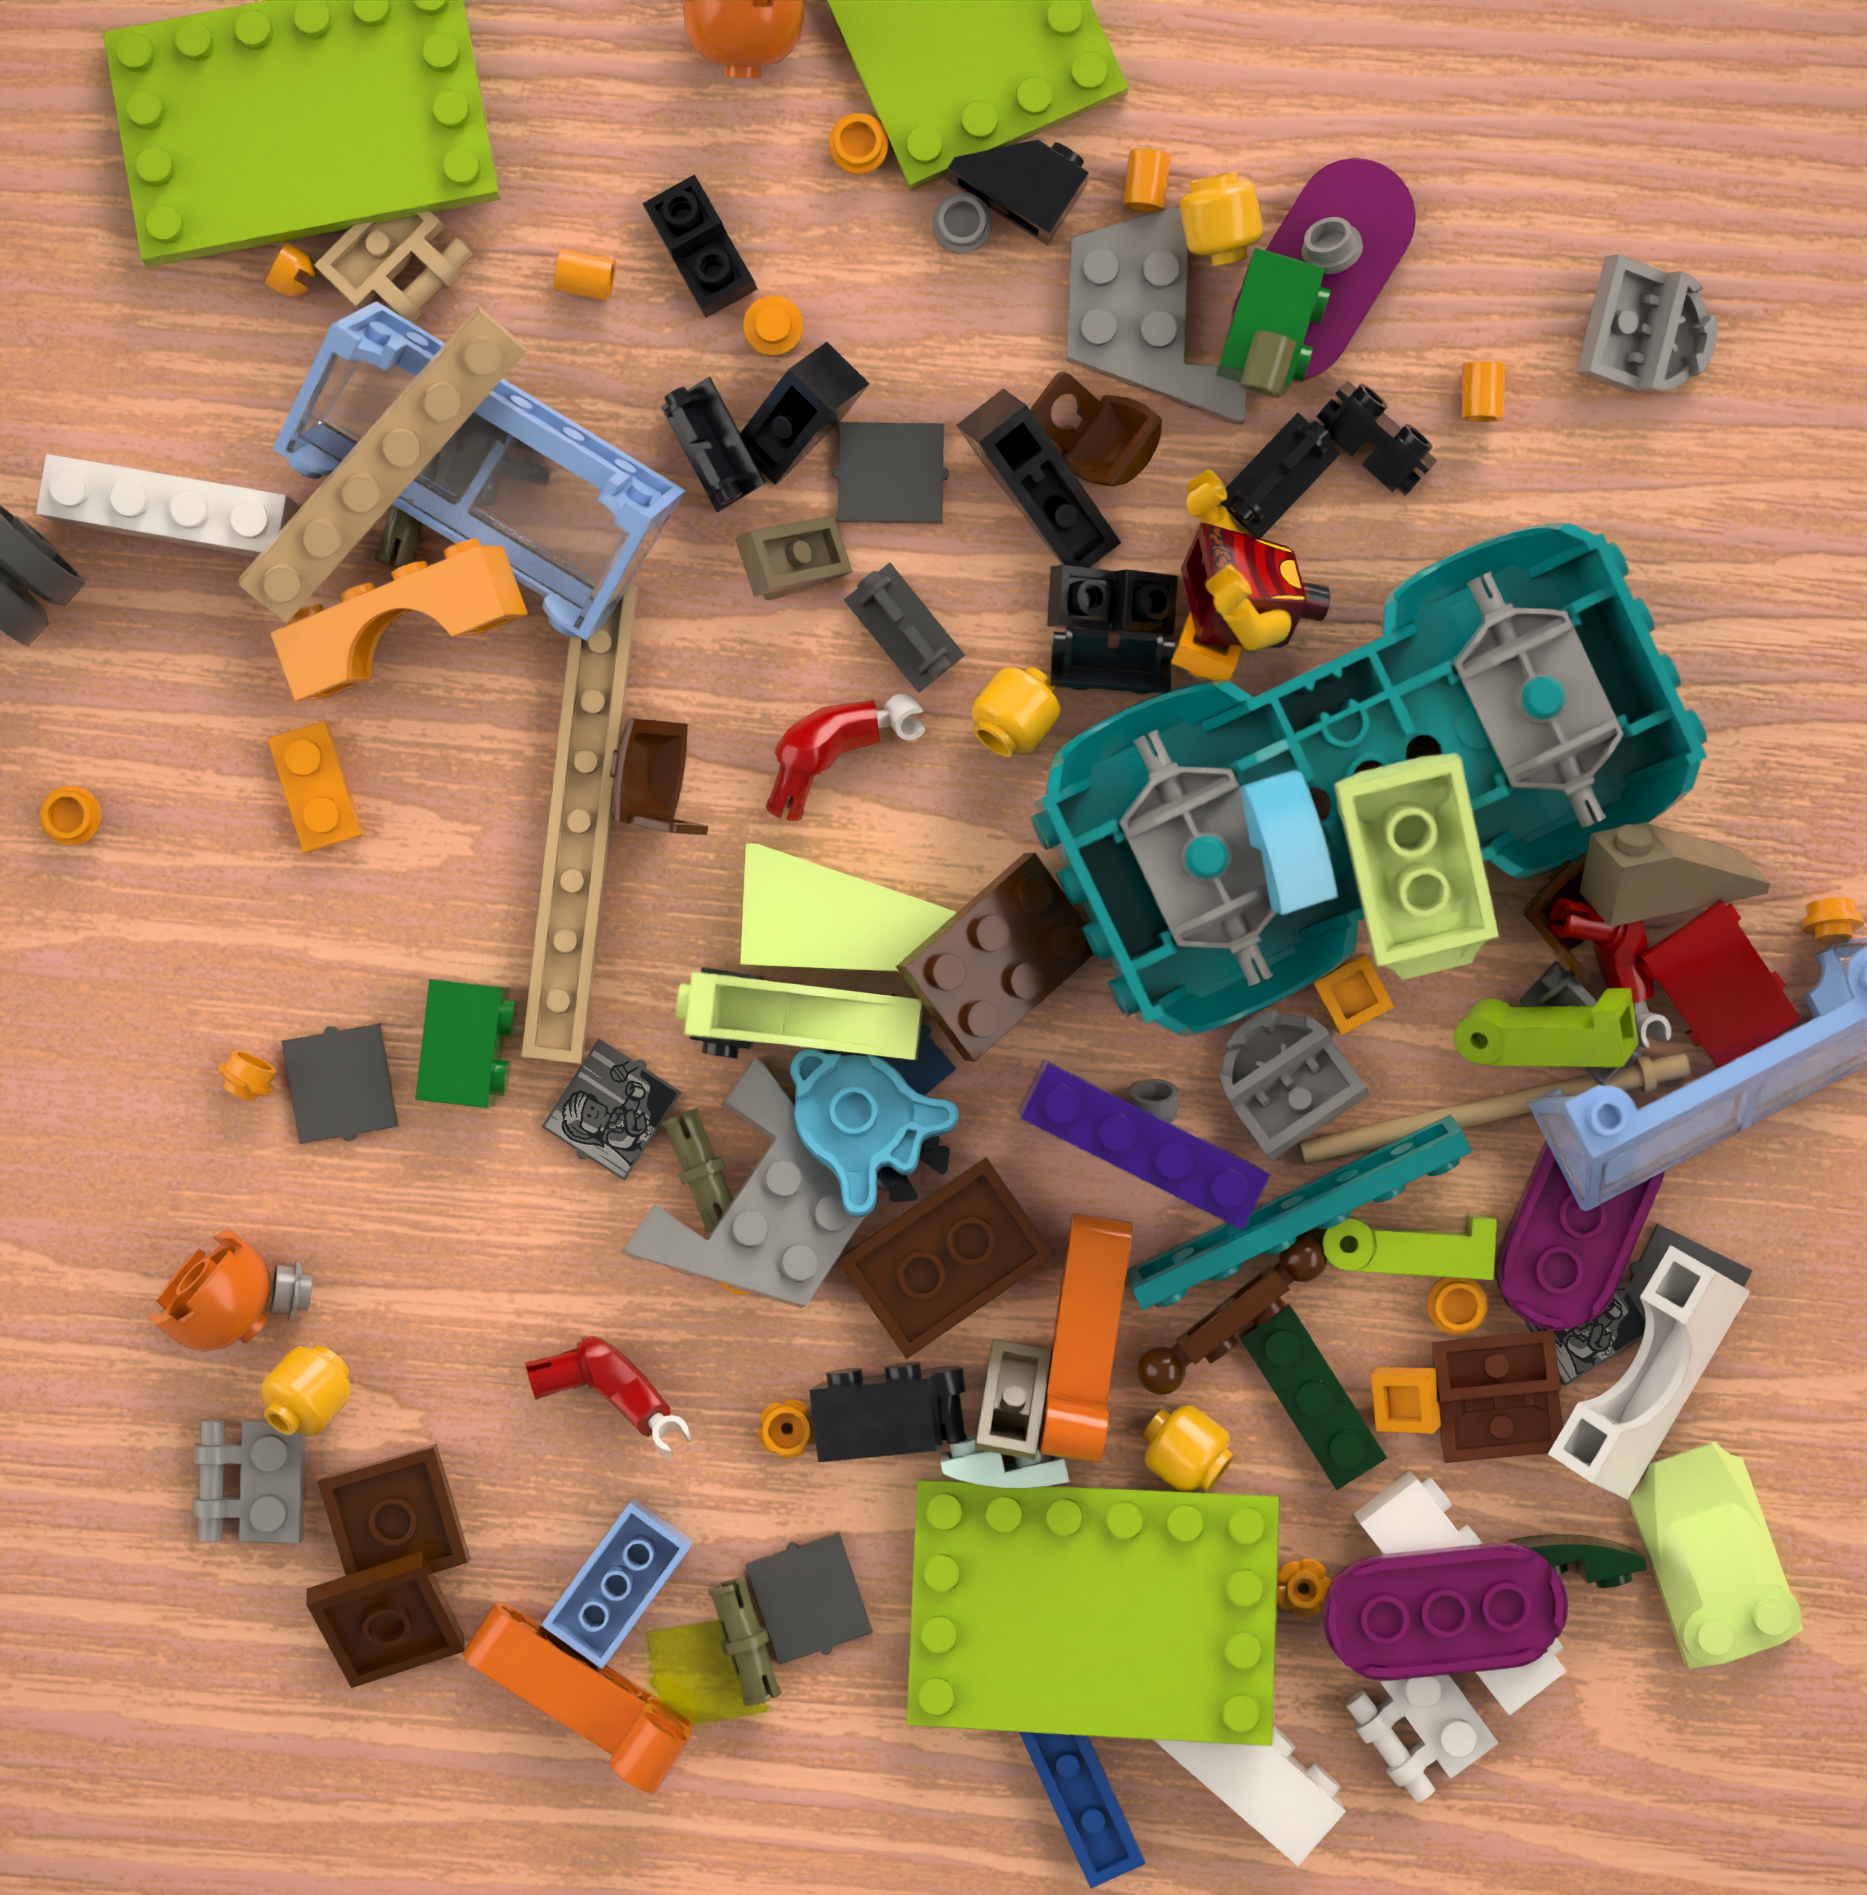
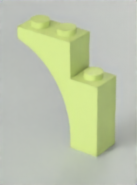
M692 972L691 984L681 983L676 1019L686 1021L684 1033L686 1035L917 1060L924 1005L920 999Z

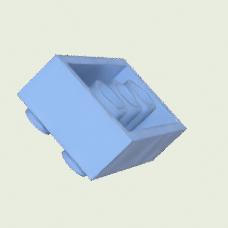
M632 1497L548 1613L541 1626L603 1669L690 1549L693 1540Z

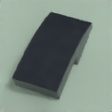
M695 174L642 203L705 318L758 289Z
M1069 565L1051 566L1047 626L1057 628L1071 626L1082 629L1109 630L1111 633H1121V631L1163 632V636H1174L1178 576L1128 569L1109 571Z

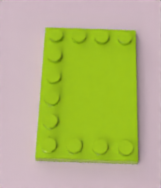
M265 0L103 32L141 260L147 268L346 230L357 224L368 222L377 224L417 216L416 213L425 211L434 213L501 200L465 0Z
M825 0L878 121L883 125L888 136V143L909 190L948 174V166L954 157L1016 144L1128 93L1129 87L1090 0Z
M917 1480L907 1726L1272 1746L1280 1496L1066 1486L1001 1488L969 1482Z

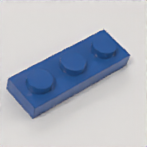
M1019 1732L1090 1889L1144 1865V1856L1089 1736Z

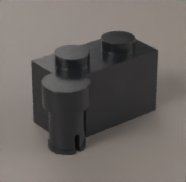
M905 1362L885 1366V1375L863 1377L862 1368H846L827 1372V1381H823L809 1390L818 1462L933 1452L943 1446V1440H947V1444L967 1440L960 1393L965 1392L963 1366H942L921 1370L920 1362Z

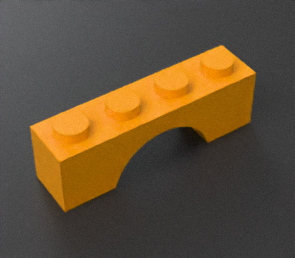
M479 539L466 540L444 550L446 559L431 566H427L426 561H418L392 571L391 574L394 581L381 587L375 588L374 583H365L343 591L339 594L342 603L324 610L322 604H317L298 610L289 620L290 625L270 633L294 700H322L371 680L374 651L382 633L395 619L407 612L417 610L429 615L439 622L452 637L478 636L527 616L528 612L504 546L480 545Z

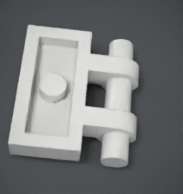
M1450 1675L1380 1681L1390 1697L1378 1706L1373 1704L1365 1691L1356 1693L1345 1703V1706L1357 1721L1354 1726L1357 1733L1365 1743L1372 1742L1389 1765L1386 1769L1387 1774L1397 1787L1404 1786L1416 1803L1424 1801L1435 1791V1787L1423 1772L1432 1762L1437 1760L1451 1779L1499 1744ZM1403 1716L1407 1718L1422 1739L1409 1750L1406 1749L1391 1728Z

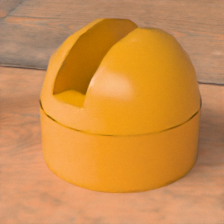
M287 242L274 262L264 285L288 297L301 296L307 293L309 289L297 281L300 273L316 279V268L312 259L306 253Z

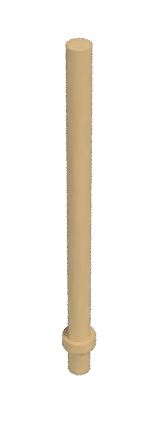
M1685 1053L1651 1060L1649 1055L1639 1057L1635 1064L1627 1068L1621 1067L1606 1085L1617 1087L1623 1091L1641 1087V1090L1645 1093L1657 1090V1083L1690 1076V1065ZM1589 1074L1299 1142V1149L1303 1164H1310L1383 1147L1448 1115H1451L1462 1129L1531 1113L1532 1111L1527 1102L1552 1089H1560L1565 1097H1575L1600 1085Z

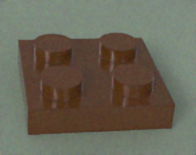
M437 1444L323 1477L318 1481L346 1576L420 1551L423 1552L433 1573L468 1563L471 1559Z
M422 1551L307 1588V1607L351 1688L437 1661L465 1650L464 1634Z

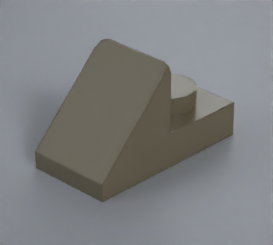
M834 515L752 530L735 538L753 595H763L765 600H773L853 572Z
M993 1338L982 1403L976 1423L975 1449L1035 1460L1052 1354L1051 1349Z

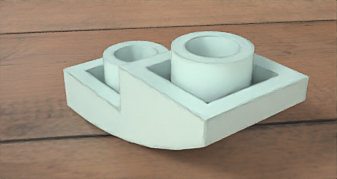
M969 1436L965 1441L950 1444V1452L940 1454V1463L944 1475L978 1485L1001 1488H1032L1070 1482L1064 1457L1040 1454L1038 1446L1035 1460L1014 1456L1015 1461L1004 1463L1002 1454L975 1449V1436Z

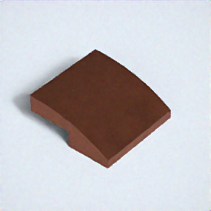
M1554 1330L1432 1342L1434 1368H1436L1441 1419L1440 1435L1444 1463L1549 1453L1563 1429L1559 1398L1561 1385Z

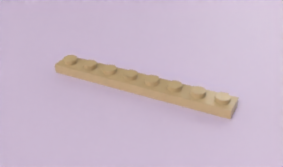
M582 579L598 590L601 589L604 581ZM629 584L605 625L587 641L581 637H570L521 1053V1057L577 1064H583L612 820L611 805L614 778L610 777L613 751L614 749H619V740L622 734L638 596L637 585Z

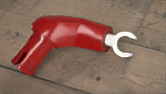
M897 694L887 701L884 710L876 711L874 700L822 707L799 720L785 732L775 748L776 758L781 765L771 796L767 800L766 809L774 816L781 818L787 798L790 796L787 808H789L787 820H801L816 775L830 768L842 753L880 743L879 728L892 727L896 734L904 740H914L920 737L925 732V727L917 718L907 716L921 713L923 709L914 698L906 694Z
M1567 898L1558 899L1551 909L1549 920L1565 922V925H1550L1552 934L1560 938L1569 937L1593 941L1596 960L1607 988H1631L1637 1036L1639 1039L1637 1046L1649 1048V1042L1646 1037L1647 1026L1649 1033L1655 1040L1667 1042L1671 1036L1669 1021L1662 1015L1649 1012L1645 1002L1646 999L1655 997L1653 980H1649L1639 966L1644 963L1640 955L1648 950L1643 921L1609 927L1590 904L1572 901Z
M584 1336L581 1337L582 1342L577 1343L576 1349L551 1357L525 1362L535 1400L588 1384L589 1389L595 1388L596 1392L608 1400L642 1435L649 1437L653 1434L656 1449L663 1457H673L671 1449L661 1441L665 1433L676 1430L682 1433L689 1443L691 1441L690 1432L685 1421L678 1416L670 1415L669 1405L647 1377L620 1350L601 1337Z

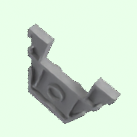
M1179 206L1072 237L1066 361L1137 388L1140 386L1170 397L1172 401L1187 407H1196L1218 415L1222 420L1230 423L1243 424L1245 422L1246 390L1239 386L1240 382L1216 375L1218 365H1192L1184 363L1188 247Z
M754 1058L721 1105L771 1140V1144L708 1238L704 1239L659 1206L654 1205L621 1253L632 1259L646 1260L672 1268L671 1270L690 1276H700L727 1284L728 1287L803 1308L807 1306L864 1217L856 1218L847 1214L843 1207L841 1188L837 1177L830 1169L816 1161L802 1145L795 1126V1105L765 1065L757 1058Z

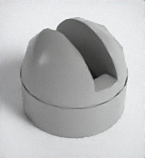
M1143 1080L1131 1087L1130 1104L1171 1124L1176 1118L1178 1111V1088L1166 1080Z

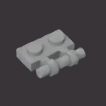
M202 1419L201 1442L194 1444V1463L200 1464L199 1496L193 1498V1517L199 1518L198 1541H222L223 1518H239V1542L300 1543L303 1540L306 1436L296 1432L290 1436L282 1434L273 1428L266 1419H245L242 1421L241 1442H225V1420ZM224 1464H241L240 1496H223Z

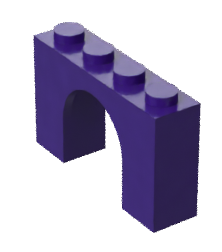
M1043 1059L1017 1110L1020 1119L1241 1230L1244 1229L1271 1175L1260 1167L1205 1139L1202 1140Z

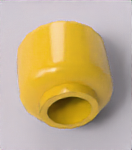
M1237 171L1216 174L1191 181V191L1186 193L1179 202L1189 251L1200 256L1210 255L1213 266L1229 264L1248 258L1246 247L1257 243L1264 232L1254 184L1250 181L1238 180Z
M1006 667L996 672L971 707L972 718L975 722L973 727L975 736L988 749L1003 757L1009 758L1013 754L1027 755L1035 751L1060 717V704L1053 694L1055 686H1050L1051 679L1034 667H1026L1024 671L1018 668Z
M316 1345L312 1348L302 1346L289 1350L267 1375L260 1387L261 1399L267 1408L264 1411V1416L268 1423L280 1433L288 1436L294 1432L305 1436L318 1435L323 1432L346 1405L351 1396V1387L348 1380L350 1372L347 1365L333 1351L323 1346Z
M1185 1404L1177 1408L1172 1414L1165 1409H1161L1151 1420L1142 1435V1438L1150 1443L1144 1457L1146 1466L1178 1492H1196L1201 1489L1203 1492L1208 1493L1226 1472L1235 1456L1228 1450L1231 1443L1229 1432L1192 1404Z

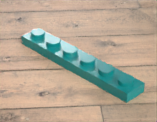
M1448 1115L1253 1209L1243 1230L1227 1222L1128 1269L1127 1276L1132 1291L1142 1310L1153 1305L1160 1308L1174 1304L1187 1294L1188 1288L1207 1279L1210 1281L1226 1279L1242 1267V1262L1261 1253L1265 1255L1280 1253L1292 1246L1296 1241V1236L1317 1226L1320 1229L1336 1226L1345 1221L1351 1214L1350 1210L1371 1200L1375 1203L1390 1200L1404 1191L1406 1183L1425 1174L1428 1176H1438L1452 1170L1460 1163V1157L1471 1153L1472 1150L1461 1128L1453 1117Z

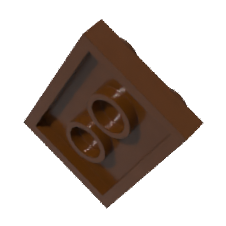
M1024 853L902 960L896 968L964 1061L975 1062L1094 954L1082 930V927L1086 925L1074 906L1070 904L1066 895L1037 854Z
M985 1156L838 1258V1262L907 1360L1051 1260L1055 1255Z

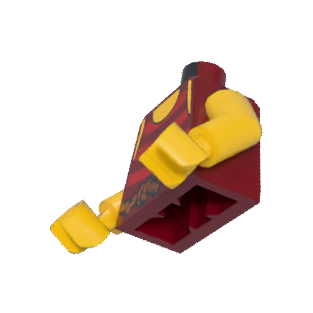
M1207 469L1187 483V492L1189 493L1186 499L1187 509L1193 516L1201 517L1200 526L1182 564L1181 572L1198 643L1241 645L1250 651H1256L1265 647L1281 648L1289 643L1300 618L1315 621L1324 620L1330 605V590L1328 586L1302 582L1295 553L1288 546L1253 537L1240 531L1228 510L1224 506H1217L1227 499V491L1221 479L1212 470Z

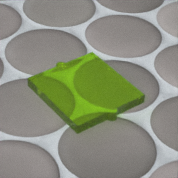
M719 1619L647 1632L654 1675L650 1679V1685L653 1688H657L660 1709L679 1721L686 1717L692 1725L768 1712L767 1702L753 1706L744 1705L743 1694L731 1656H725L720 1643L725 1638Z

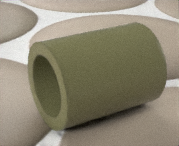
M1255 331L1239 386L1258 395L1272 398L1281 397L1296 342L1280 334L1268 331Z

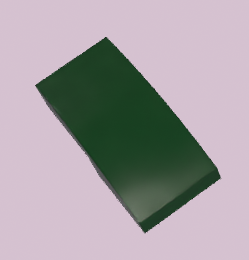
M1546 1534L1508 1540V1543L1523 1545L1540 1554L1548 1561L1558 1575L1568 1571L1567 1563L1575 1562L1577 1573L1587 1583L1596 1582L1598 1588H1611L1627 1584L1633 1580L1631 1573L1647 1570L1645 1558L1634 1548L1603 1538L1576 1534Z

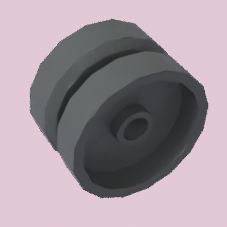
M0 505V630L22 645L29 647L49 625L45 609L27 590H32L51 604L66 606L85 585V581L59 554L56 547L21 517L14 516Z

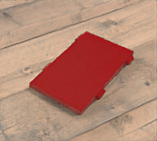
M1719 900L1642 953L1640 956L1644 963L1639 965L1649 980L1656 979L1689 1026L1690 1029L1685 1033L1695 1047L1702 1046L1717 1069L1765 1045L1801 1020V1017L1783 992L1786 984L1776 970L1772 973L1769 971L1739 926L1738 922L1741 917L1731 903L1726 906L1722 900Z

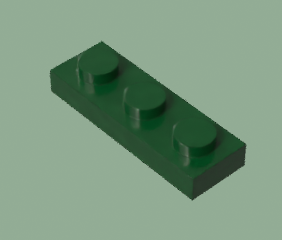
M1289 1303L1260 1326L1255 1324L1238 1335L1336 1490L1387 1459Z

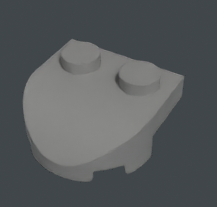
M1620 254L1605 256L1576 373L1633 393L1675 390L1690 377L1701 374L1712 357L1717 336L1716 317L1706 313L1704 303L1698 294L1703 289L1702 285L1683 271L1666 273Z
M1278 1011L1262 1013L1242 1024L1232 1034L1226 1044L1227 1052L1223 1061L1222 1073H1220L1222 1087L1234 1112L1269 1162L1369 1096L1367 1087L1335 1045L1328 1030L1310 1016L1306 1015L1303 1018L1295 1015H1281Z

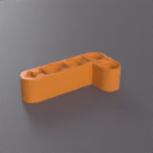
M1076 1213L1072 1214L1038 1440L1040 1454L1097 1463L1102 1461L1109 1416L1107 1400L1131 1247L1132 1222Z
M496 1601L493 1603L462 1653L464 1659L479 1672L613 1755L609 1763L612 1770L627 1783L646 1793L654 1794L657 1792L689 1741L693 1725L681 1712L607 1665L603 1669L599 1668L541 1626L540 1623L503 1602Z

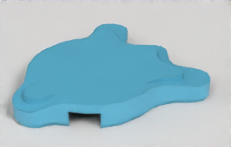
M808 1048L797 1053L791 1061L790 1074L796 1086L794 1116L797 1133L802 1145L812 1157L830 1169L837 1177L841 1188L843 1207L847 1214L852 1217H865L875 1209L877 1203V1173L882 1167L889 1166L901 1175L912 1174L917 1169L924 1141L930 1137L948 1134L957 1127L959 1111L953 1102L948 1099L929 1098L917 1093L907 1084L899 1071L884 1059L867 1054V1057L859 1055L841 1056V1053L827 1054L815 1048Z

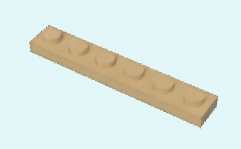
M478 306L239 577L238 585L287 623L527 352L526 347Z

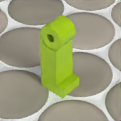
M1631 988L1606 989L1595 1006L1510 1007L1509 1004L1500 999H1481L1472 1005L1454 1031V1043L1458 1052L1465 1059L1480 1065L1624 1067L1639 1044Z
M1467 1214L1466 1232L1369 1227L1359 1218L1349 1216L1345 1221L1336 1226L1322 1229L1320 1242L1322 1243L1327 1260L1336 1268L1346 1271L1494 1280L1497 1219L1487 1215Z

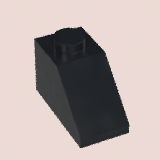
M1037 139L954 157L948 166V182L965 193L977 196L988 208L1048 246L1087 186L1089 172L1082 168L1084 164L1083 159L1070 148L1058 142H1054L1052 147H1049Z
M828 342L822 344L787 370L740 433L758 468L774 485L779 483L843 419L870 384Z

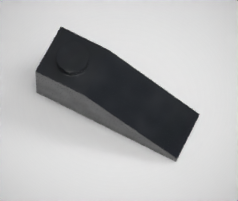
M1004 388L956 425L984 466L1061 565L1090 568L1121 543L1028 406Z

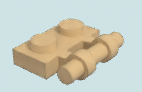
M431 211L416 213L417 216L393 221L353 225L314 266L357 310L366 307L378 296L388 305V309L414 324L423 315L419 309L442 286L449 289L461 277L458 270L473 256V253L458 238H455L439 253L430 242L444 229V226ZM416 258L426 268L402 292L391 281Z

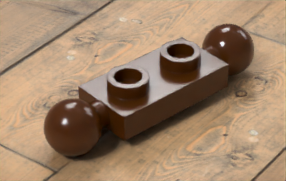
M1302 1234L1296 1236L1295 1243L1280 1252L1279 1263L1274 1267L1270 1265L1190 1327L1176 1339L1178 1343L1173 1347L1161 1346L1148 1350L1141 1357L1138 1364V1377L1144 1388L1157 1395H1166L1176 1391L1185 1379L1186 1366L1192 1362L1196 1365L1204 1357L1210 1364L1217 1361L1238 1343L1233 1334L1252 1320L1256 1326H1260L1277 1314L1285 1306L1280 1297L1290 1290L1288 1286L1294 1281L1301 1283L1311 1282L1320 1277L1324 1272L1327 1258L1324 1254L1322 1243L1310 1235Z

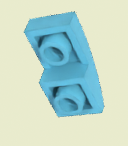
M1292 770L1241 786L1250 845L1261 850L1271 909L1283 915L1338 897L1324 834L1302 773L1298 770Z

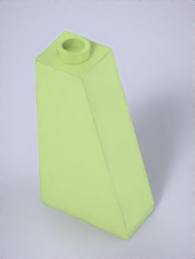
M746 843L740 965L898 971L896 966L957 912L760 844Z

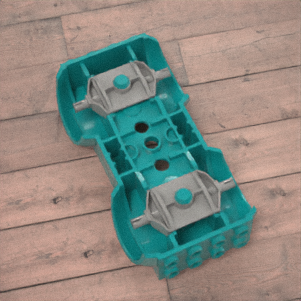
M1571 523L1541 524L1495 536L1455 552L1423 568L1391 590L1385 599L1382 625L1383 637L1254 698L1234 684L1220 680L1199 682L1173 689L1170 692L1143 700L1099 721L1063 745L1053 757L1047 781L1046 796L1034 802L1039 813L1031 816L1030 820L1044 849L1047 850L1055 846L1065 868L1057 871L1056 875L1070 904L1076 905L1080 902L1083 904L1091 923L1083 926L1082 930L1096 959H1101V961L1106 958L1109 959L1117 978L1108 981V985L1122 1014H1127V1016L1134 1014L1137 1020L1145 1023L1154 1021L1181 1036L1199 1035L1257 1013L1313 984L1344 963L1355 952L1358 921L1365 917L1343 822L1337 810V795L1334 784L1353 776L1356 767L1364 761L1374 762L1380 767L1407 761V745L1416 736H1430L1439 744L1441 755L1457 754L1461 758L1483 862L1489 860L1492 864L1517 880L1528 879L1558 869L1567 860L1574 862L1579 855L1588 851L1591 833L1615 829L1628 824L1649 823L1685 797L1694 788L1701 764L1700 761L1707 758L1702 746L1703 743L1707 742L1706 732L1697 714L1692 709L1686 711L1676 691V688L1681 686L1678 671L1666 653L1659 654L1652 640L1650 632L1655 630L1653 618L1644 601L1639 597L1633 599L1623 578L1629 574L1628 566L1615 542L1607 543L1603 533L1594 536L1593 533ZM1292 770H1298L1302 773L1308 788L1321 789L1330 800V812L1320 824L1331 861L1338 897L1282 915L1271 909L1261 850L1250 845L1240 787Z

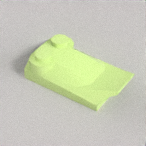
M1457 754L1419 757L1363 771L1335 783L1337 810L1343 822L1377 967H1388L1401 980L1473 963L1477 952L1489 939L1499 937L1461 758Z
M1714 1441L1650 1463L1641 1484L1632 1492L1628 1502L1684 1664L1689 1669L1725 1664L1778 1646L1801 1632L1803 1628L1800 1622V1606L1795 1597L1790 1593L1743 1458L1730 1454Z

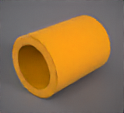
M1132 149L1129 151L1122 204L1124 208L1144 213H1156L1164 210L1171 155L1153 149Z
M561 249L555 268L554 291L608 302L615 278L616 260Z
M1475 361L1463 364L1462 420L1470 422H1496L1504 419V363Z

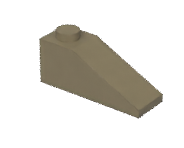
M1644 822L1591 833L1580 893L1609 927L1712 906L1719 900L1726 903L1768 894L1770 883L1738 849Z

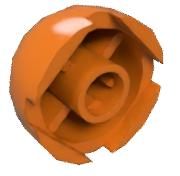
M683 0L686 33L693 48L707 61L725 65V77L760 78L761 66L779 63L793 52L802 32L804 0Z
M231 1229L222 1231L212 1237L221 1246L216 1248L208 1257L205 1258V1253L199 1248L173 1275L156 1301L165 1308L163 1314L151 1313L150 1320L159 1329L188 1349L207 1352L226 1348L238 1339L243 1343H247L260 1332L268 1319V1315L263 1310L270 1296L271 1276L265 1261Z

